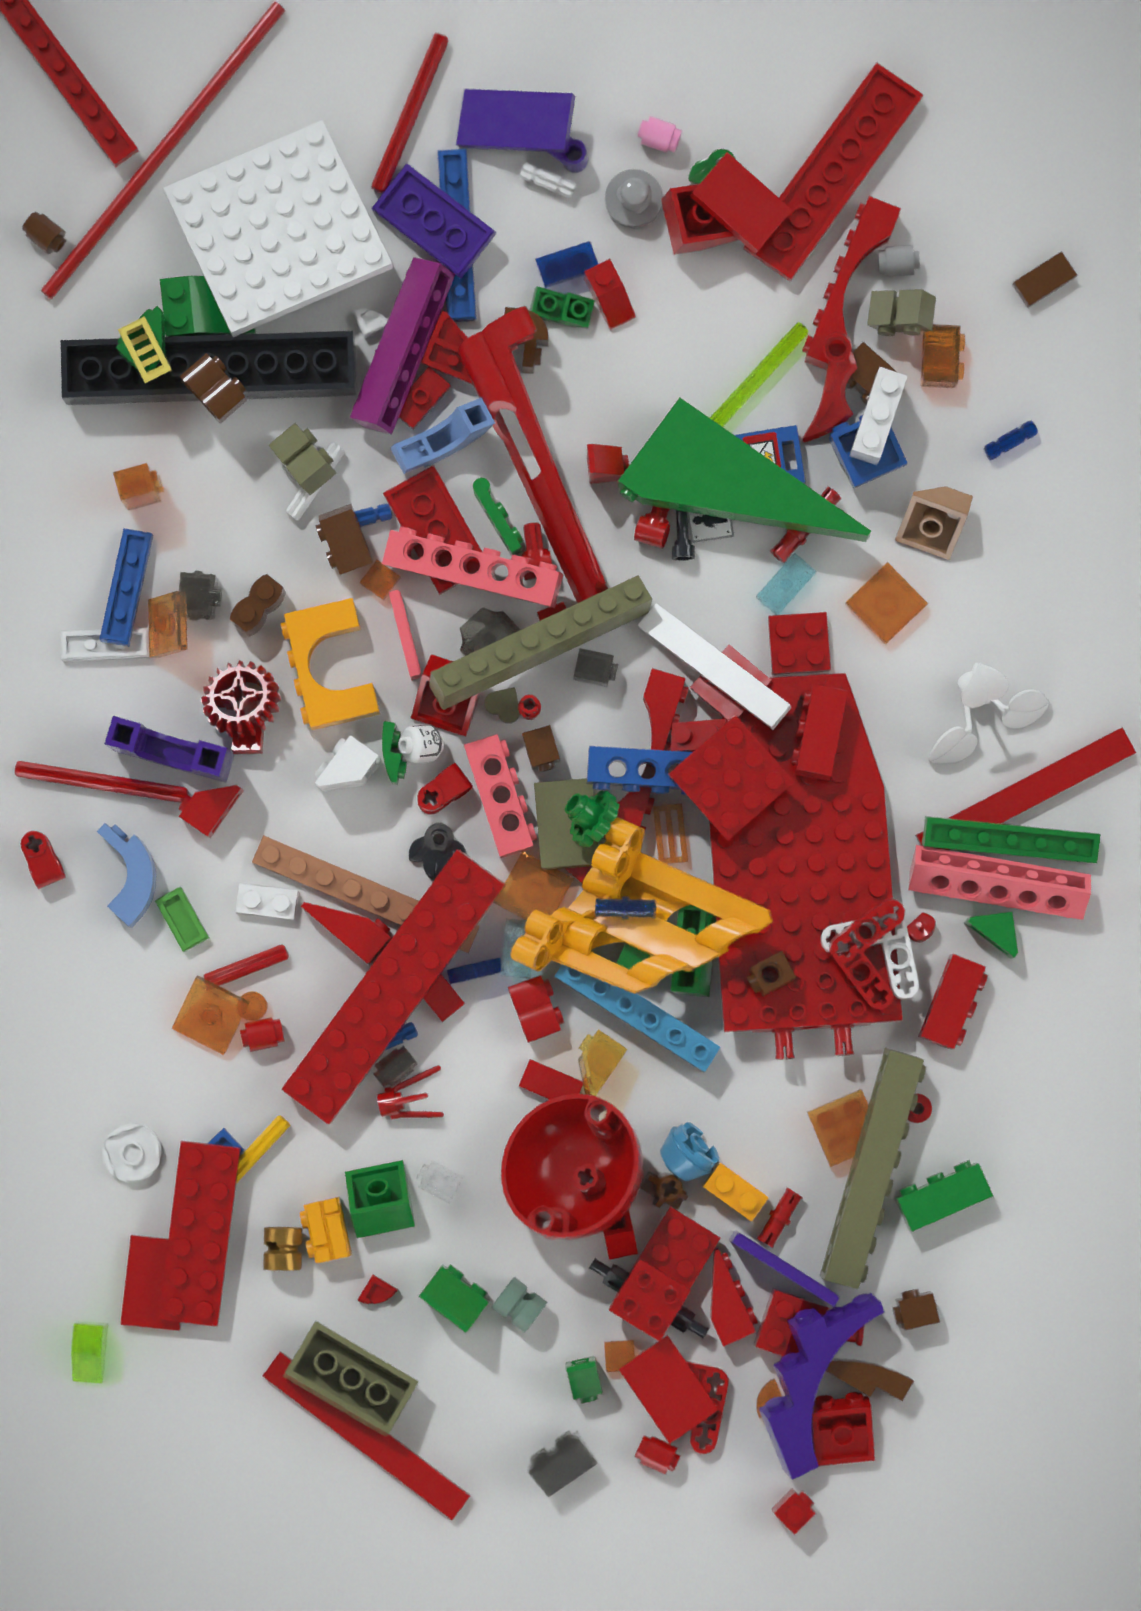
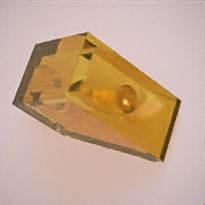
M599 1029L593 1037L587 1034L578 1048L583 1051L578 1058L584 1092L587 1095L593 1096L598 1094L628 1050Z

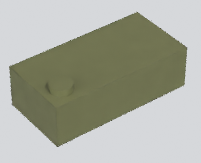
M317 1321L313 1323L282 1376L385 1437L391 1432L419 1382Z

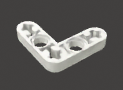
M886 914L881 918H879L878 916L872 918L879 922V925L882 928L886 925L881 921H883L887 917L895 919L897 915ZM903 919L899 924L900 929L896 931L895 936L888 932L882 939H879L871 946L882 945L892 993L901 1000H908L917 993L919 981L907 926ZM855 921L827 927L820 937L822 947L829 952L830 942L827 943L826 939L830 937V932L835 931L837 935ZM865 922L861 924L869 927L872 932V936L874 935V924L870 922ZM853 931L850 932L851 942H855L858 948L862 943L855 938ZM842 941L838 942L839 949L836 953L848 951L847 948L850 945L844 944ZM894 949H902L906 952L907 960L904 964L896 965L891 961L890 954ZM909 967L911 972H905L904 974L906 982H912L913 987L908 990V994H904L903 989L897 988V985L901 983L900 973L894 976L893 970L901 971Z

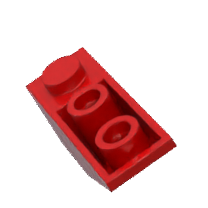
M717 1248L713 1250L710 1319L724 1347L755 1333L753 1325L757 1324L758 1321L752 1308H745L741 1300L746 1294L739 1279L732 1280L728 1270L733 1269V1265L727 1252L721 1254Z

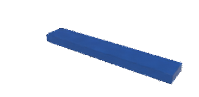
M438 150L440 189L470 211L467 150ZM473 264L462 279L455 275L446 297V312L454 322L476 321Z

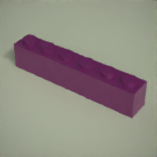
M415 257L411 261L350 415L351 419L365 428L391 435L394 431L455 277V274L441 263Z

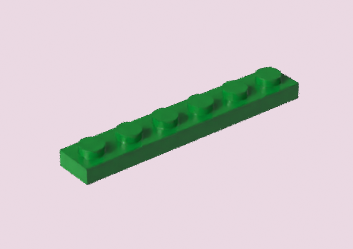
M925 816L922 846L1097 863L1101 834Z

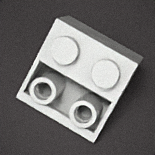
M351 735L347 740L341 738L332 751L335 755L329 764L324 762L317 770L315 784L322 791L365 785L382 761L379 755Z

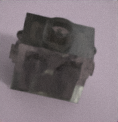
M194 571L192 573L180 572L177 614L180 617L190 618L189 620L198 621V619L215 620L216 606L220 607L222 602V589H218V578L216 575L204 574L203 571Z

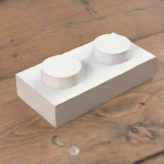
M239 883L235 912L295 920L298 890Z

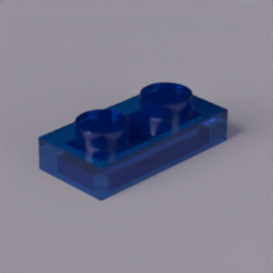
M590 241L535 259L544 288L584 276V271L598 265Z

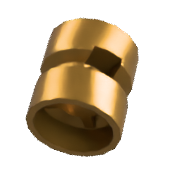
M264 1227V1245L268 1247V1250L263 1253V1270H302V1253L298 1251V1246L302 1244L301 1227Z

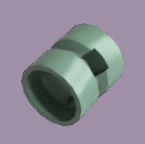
M514 1277L491 1308L503 1317H512L511 1323L525 1333L543 1310L547 1301L535 1292L529 1294L527 1286Z

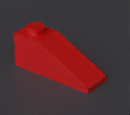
M307 902L301 905L306 912L368 965L372 963L392 939L387 934L391 929L378 918L373 922L367 917Z

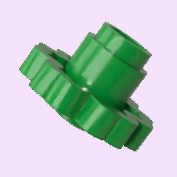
M600 790L595 797L576 793L568 800L565 806V813L568 814V818L572 821L570 834L573 835L572 840L581 847L588 848L594 841L599 842L610 830V823L616 819L619 804L616 802L614 795L608 791Z

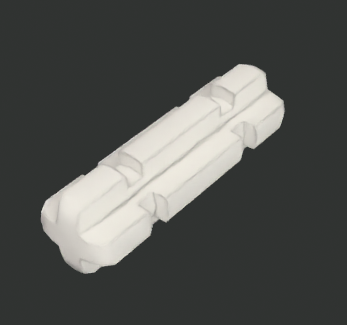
M529 162L523 165L520 172L522 179L529 182L534 180V184L553 192L558 190L560 191L559 194L565 197L573 195L576 187L574 181L567 178L563 180L562 176L540 168V170L536 169L537 166Z

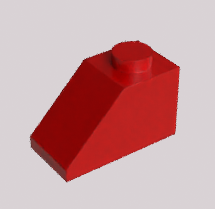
M611 259L584 271V281L610 330L636 318L624 284Z
M587 444L589 484L617 482L629 466L628 455H622V447Z
M238 785L195 792L192 797L188 795L179 806V810L182 812L178 817L211 839L244 790Z
M628 1210L618 1222L603 1231L609 1260L638 1254L631 1216Z

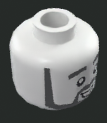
M412 725L406 727L403 731L398 747L408 762L413 764L435 761L444 748V739L442 734L432 725Z

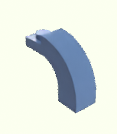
M481 397L457 407L448 418L438 425L398 442L390 449L403 474L422 466L426 468L460 451L485 434L495 422Z
M104 823L97 832L121 854L127 867L126 883L121 892L107 907L126 925L133 928L146 913L153 900L156 888L155 864L148 848L138 836L134 834L126 842L124 839L128 835L116 824L110 827Z

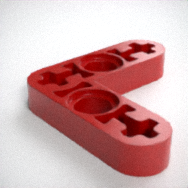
M892 898L878 903L837 934L829 944L831 956L865 1001L877 1010H883L891 1004L893 993L863 951L903 921L905 909L899 901ZM887 905L892 908L897 906L898 909L895 911L897 917L895 919L885 918L881 922L886 926L881 929L879 923L872 916L877 914L881 918L887 913L885 910ZM865 922H870L875 926L874 935L868 939L862 938L859 934V927ZM853 931L855 938L862 945L857 948L854 942L847 948L849 951L848 955L845 956L843 953L837 955L836 951L839 949L837 943L842 941L846 944L851 941L852 938L848 934ZM858 964H865L869 968V974L864 980H857L853 976V969ZM875 977H877L878 981L873 982L874 986L879 991L884 989L886 991L883 994L885 1000L881 1003L878 1000L872 1002L871 999L874 997V993L869 987L865 991L862 990V987L870 984Z
M686 1361L707 1393L711 1391V1384L707 1382V1377H713L714 1373H719V1378L723 1380V1384H718L715 1391L716 1395L721 1394V1399L718 1400L710 1396L719 1409L717 1415L714 1418L702 1421L705 1424H716L714 1430L708 1427L707 1436L709 1439H712L711 1444L706 1443L704 1448H700L699 1442L695 1441L696 1436L702 1435L703 1426H695L691 1429L690 1433L692 1448L697 1453L708 1454L715 1449L728 1389V1376L719 1367Z

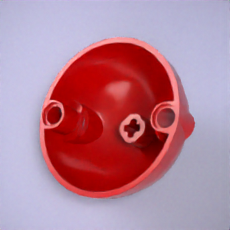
M567 1094L549 1099L535 1107L517 1124L504 1149L501 1163V1182L507 1204L524 1225L548 1240L582 1239L598 1234L618 1222L636 1199L643 1171L641 1145L635 1130L627 1118L610 1102L587 1094ZM606 1111V1116L599 1121V1115ZM551 1220L550 1224L543 1228L544 1222Z

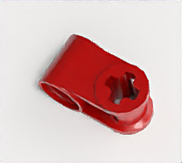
M454 763L419 790L417 795L418 806L426 814H436L450 803L464 796L474 786L457 763ZM428 793L430 796L437 795L436 805L433 806L431 803L425 805V795Z
M30 831L24 834L20 845L38 890L66 878L62 865L54 853L48 837L38 831ZM33 837L37 840H42V844L39 845L40 851L38 852L28 847L32 844L31 839Z

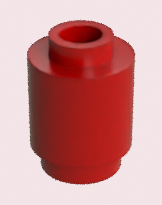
M272 1017L247 1022L244 1023L245 1029L240 1030L243 1047H250V1052L276 1047L278 1043L285 1042L280 1018L272 1020Z
M644 1435L634 1457L641 1460V1464L666 1475L668 1470L674 1472L681 1455L676 1454L678 1447L654 1436L649 1438Z

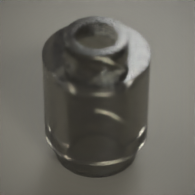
M402 1046L399 1050L395 1048L374 1065L377 1071L373 1075L383 1087L389 1084L393 1088L414 1072L413 1068L418 1063L406 1047Z

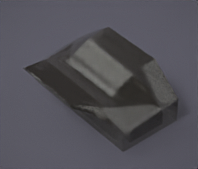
M482 607L460 627L462 636L460 651L466 656L521 629L504 611L495 612Z

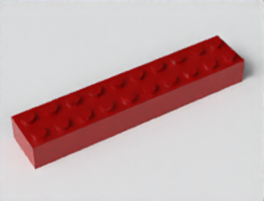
M457 849L281 1090L325 1123L331 1124L507 884L464 852Z

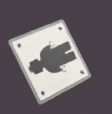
M688 512V524L692 543L734 537L732 519Z

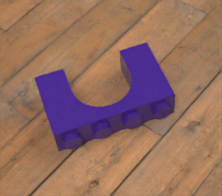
M112 716L104 743L114 752L227 783L234 759V754L226 747L202 740L195 743L148 729L141 723Z

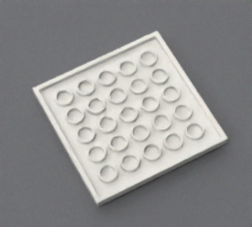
M322 120L163 188L232 337L393 268L382 241Z

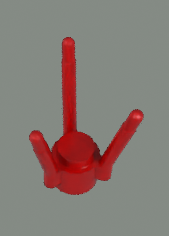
M437 1065L394 1086L385 1087V1093L377 1094L381 1116H390L391 1120L397 1118H442L444 1116L443 1112L400 1111L405 1109V1103L428 1098L427 1093L403 1097L402 1092L396 1093L440 1071L441 1066Z

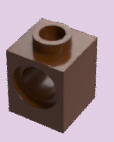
M548 725L522 733L532 770L538 768L539 772H545L556 768L555 763L560 762V757L551 726Z
M782 951L750 967L749 973L751 976L747 977L755 993L760 991L762 997L789 984L796 978ZM766 968H772L777 972L778 980L774 983H767L763 980L761 972Z

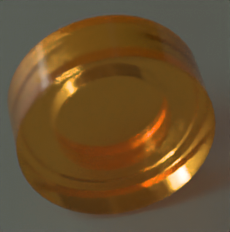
M250 991L240 997L237 1008L239 1014L244 1019L257 1021L265 1016L268 1003L262 994Z

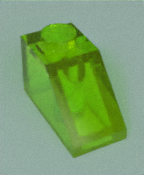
M86 1321L74 1323L71 1347L73 1381L103 1383L108 1323Z

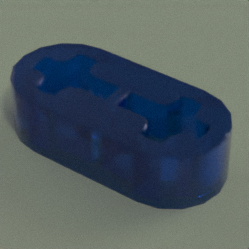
M500 957L449 969L447 974L449 983L452 985L503 973L504 967Z

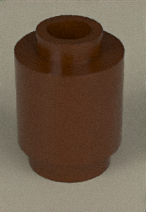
M33 212L22 226V230L26 232V237L47 254L53 251L55 253L59 252L66 243V238H64L66 231L45 214Z

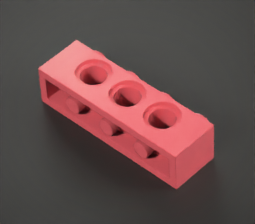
M498 734L464 744L500 859L534 848L532 841L537 840L533 824H526L523 813L528 812L524 796H517L514 785L519 784L515 768H508L505 759L510 756L506 740L500 741ZM495 760L501 764V770L498 774L489 775L485 772L484 767L488 761ZM499 788H505L510 792V798L505 803H498L493 798L494 792ZM515 816L519 820L518 828L514 831L505 830L502 826L505 817Z

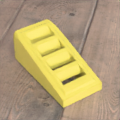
M145 316L118 329L145 383L171 371ZM141 328L144 329V334L132 340L129 339V334ZM149 339L151 344L135 351L134 345ZM153 349L155 350L156 355L142 362L140 361L139 356ZM160 360L161 366L146 373L144 367Z

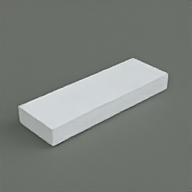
M133 628L130 647L101 642L99 640L101 629L61 631L62 661L150 658L149 628Z

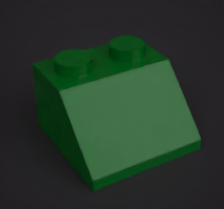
M403 1160L345 1172L350 1216L356 1238L415 1227Z
M442 1264L418 1297L467 1333L490 1300L486 1298L488 1292L475 1282L470 1286L462 1280L464 1274L452 1264L448 1268Z

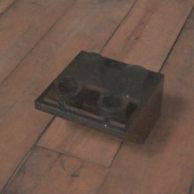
M569 1430L564 1432L554 1440V1447L548 1451L543 1447L530 1457L528 1472L548 1498L598 1464L597 1458L578 1430L573 1434Z

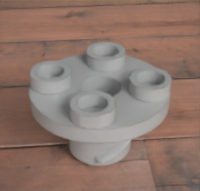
M630 169L620 172L610 181L605 193V204L614 222L626 227H641L656 219L662 207L661 199L663 193L660 184L651 174L638 169Z

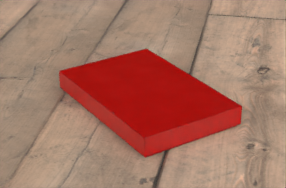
M728 152L690 195L692 199L755 254L792 211L787 204Z
M131 1235L120 1325L181 1330V1322L158 1320L168 1238Z
M668 1334L660 1342L657 1341L618 1368L669 1444L719 1410Z

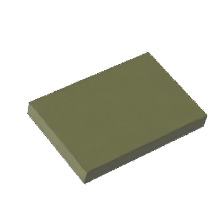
M587 778L534 783L541 871L592 866V857L598 847V842L594 841L588 848L581 847L572 840L573 835L570 834L572 821L568 818V814L565 813L566 803L574 794L579 793L594 797L593 784H586Z

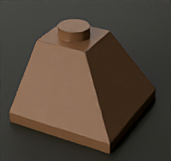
M946 486L913 492L895 541L950 560L967 519L973 496Z

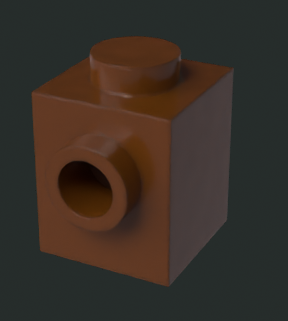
M919 1289L908 1290L901 1293L902 1298L895 1299L897 1306L892 1307L896 1325L901 1324L902 1329L909 1330L940 1322L934 1295L931 1291L919 1293Z

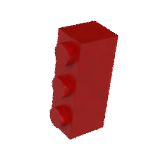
M813 684L811 692L805 691L802 708L807 709L806 719H800L796 737L802 738L800 749L794 748L791 765L796 766L795 775L830 781L848 695L847 690Z
M956 954L949 955L918 1037L950 1050H954L956 1045L961 1046L967 1031L963 1029L966 1018H972L977 1006V1002L973 1001L977 990H983L988 975L984 974L986 966Z

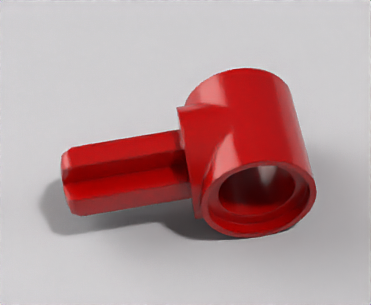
M653 506L650 513L641 516L635 529L634 541L663 549L670 533V524L666 519L670 509Z
M536 522L525 524L523 530L526 551L521 554V557L528 558V564L538 567L540 561L552 564L550 551L543 547L541 525ZM529 572L524 576L525 581L536 579V575L533 572Z

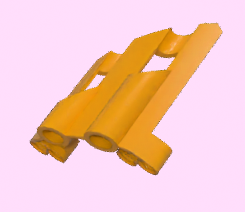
M616 817L610 823L611 827L606 833L605 843L600 844L594 852L592 868L583 880V891L568 908H559L551 915L537 909L534 910L526 921L524 936H520L513 945L511 959L537 972L545 968L552 960L635 994L657 986L660 980L679 970L689 972L729 951L727 947L733 941L750 933H758L772 923L768 909L641 853L645 835L644 829ZM687 905H694L723 919L706 927L698 935L667 922V919L674 912ZM624 942L652 955V957L639 962L629 970L591 952V950L610 943Z

